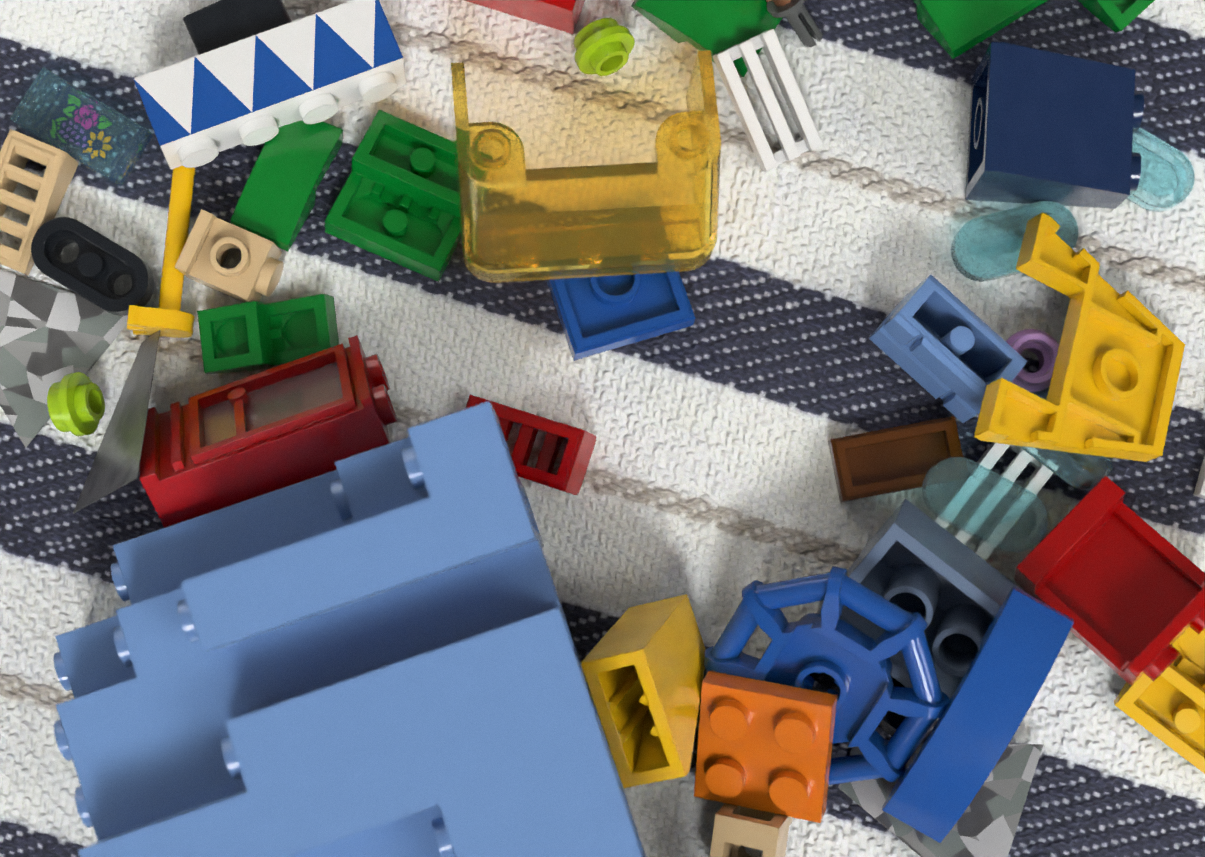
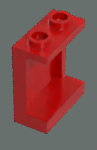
M1105 475L1016 566L1014 581L1034 598L1071 617L1074 623L1070 631L1132 686L1143 674L1147 675L1154 682L1181 653L1172 644L1188 627L1193 629L1198 635L1205 630V573L1124 504L1125 492Z

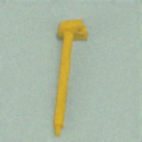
M180 166L173 169L158 308L129 305L127 329L133 330L134 335L152 336L159 330L160 337L187 338L193 335L194 316L181 311L184 274L177 270L175 265L188 239L195 167L186 168Z

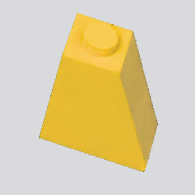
M687 594L629 607L580 663L623 788L685 777L690 771L705 670L704 656L706 649Z

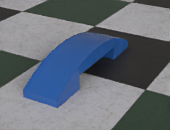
M1014 586L1012 587L981 639L980 650L952 695L943 716L937 720L918 754L914 752L906 765L903 777L898 779L882 807L884 812L935 841L942 842L970 805L1020 726L1073 626L1074 620L1071 617Z

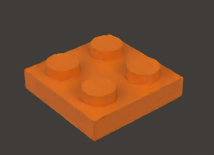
M708 671L702 681L694 797L821 823L827 805L837 695Z

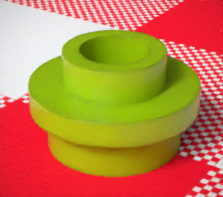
M598 19L586 25L576 35L573 42L576 49L575 62L579 70L585 74H597L599 76L613 74L627 63L629 54L634 48L635 40L629 29L619 26L615 19Z
M82 372L66 374L60 382L53 383L50 386L47 395L49 416L59 431L71 432L76 436L90 435L96 431L99 421L105 412V401L99 386L92 383L87 375Z

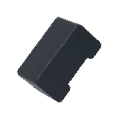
M220 0L183 18L199 55L292 22L282 0Z

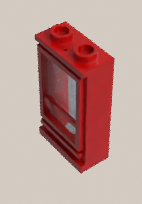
M358 335L348 338L350 347L345 348L342 343L188 398L189 404L181 406L179 401L170 404L169 411L158 414L155 407L149 408L139 466V479L164 528L337 470L335 465L337 461L390 444L387 425L397 422V417L387 392L390 390L379 356L374 354L366 357Z

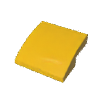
M1188 627L1172 644L1181 653L1154 682L1145 674L1132 686L1126 682L1114 700V704L1205 774V630L1198 635L1193 629Z

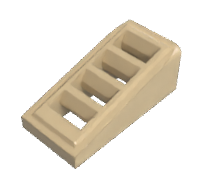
M12 129L9 130L0 150V230L22 239L19 251L0 243V264L29 276L34 265L31 253L34 235L44 223L55 218L79 162L61 149ZM28 159L46 166L43 177L24 170ZM18 183L38 191L35 202L14 194ZM7 206L30 215L27 226L3 217Z

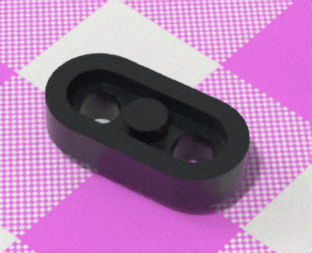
M59 217L47 221L35 233L32 240L31 253L37 268L46 276L103 310L114 315L125 316L128 315L129 305L145 307L150 301L154 291V277L149 266L134 253L73 218ZM71 243H77L79 247L77 258L70 263H63L61 253L64 247ZM122 275H130L132 278L131 289L126 294L116 295L114 291L116 279Z

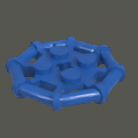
M835 566L828 573L767 584L754 580L742 589L743 599L715 646L705 650L704 667L708 671L813 690L815 682L809 674L814 672L820 674L823 672L832 676L835 679L834 683L840 687L839 693L832 689L825 691V693L837 695L833 744L849 742L847 748L858 746L862 754L831 758L829 785L885 778L889 782H894L903 777L906 763L935 721L943 716L950 701L949 697L941 691L924 632L927 622L919 612L908 613L848 577L847 569ZM823 601L821 614H806L799 621L788 622L780 609ZM843 606L848 607L886 631L876 640L840 619ZM758 625L772 639L760 659L745 654L742 651ZM900 650L904 657L912 688L894 687L891 677L892 662L889 657L895 655ZM888 711L906 716L890 740H885L875 730Z

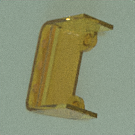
M711 50L697 52L686 94L687 112L671 115L663 121L657 131L654 144L656 162L526 169L523 143L517 133L510 127L497 122L469 123L464 63H451V111L462 256L469 272L482 281L501 283L684 272L703 266L710 259L717 242L721 136Z

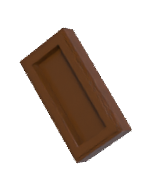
M955 416L834 438L828 441L840 503L967 478Z

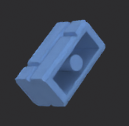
M931 274L905 295L869 337L876 346L935 399L941 398L943 406L962 423L980 413L986 385L999 378L1012 382L1027 362Z

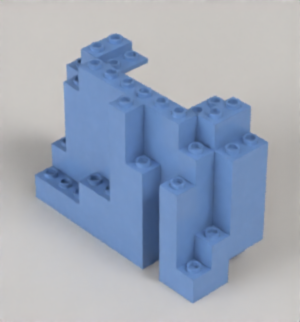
M490 401L408 428V438L335 462L337 468L335 471L113 545L118 561L111 564L113 583L120 598L123 601L130 600L131 605L115 610L116 616L55 636L60 652L54 654L55 670L63 688L66 691L72 690L74 699L56 705L60 720L54 723L55 738L62 756L67 761L73 760L81 785L75 789L77 810L84 825L88 828L94 827L98 840L78 850L80 857H646L542 549L544 544L525 488L518 478L498 416Z

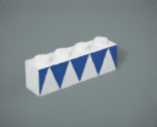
M351 0L133 78L158 143L171 170L180 166L194 168L213 161L219 152L240 144L247 146L263 144L278 134V127L301 120L306 124L323 122L334 116L341 107L361 100L368 103L383 100L391 96L399 86L406 84L404 58L379 0Z

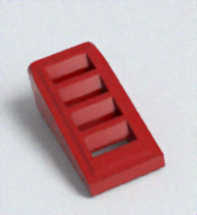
M469 395L465 409L488 402L489 400ZM490 401L498 416L506 443L513 423L521 425L511 455L518 477L578 495L596 443V435L576 427ZM539 430L545 432L546 435L536 466L532 468L527 466ZM566 439L568 442L557 475L551 474L562 440Z

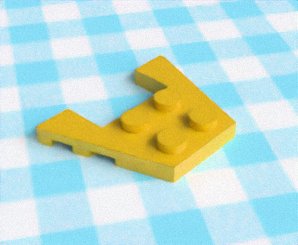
M1041 212L1027 221L1016 270L1055 289L1070 299L1047 399L1045 400L1003 378L995 380L986 385L974 437L985 442L1142 462L1158 458L1163 455L1185 344L1128 290L1119 294L1098 274L1100 263L1084 248L1075 252L1056 234L1061 226L1052 217Z

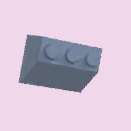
M907 499L899 505L847 570L848 577L910 614L919 612L925 619L927 627L924 632L941 691L949 697V700L979 652L981 639L1012 587L1014 586L1022 590ZM822 606L817 611L818 614H821ZM843 606L840 619L876 640L886 631L848 607ZM900 650L895 655L889 657L892 662L891 676L906 688H912L904 657Z

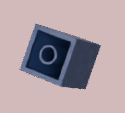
M991 42L971 82L965 200L1116 209L1130 195V191L1137 190L1141 176L1140 153L1132 152L1133 129H1139L1144 112L1143 91H1135L1136 69L1005 42Z

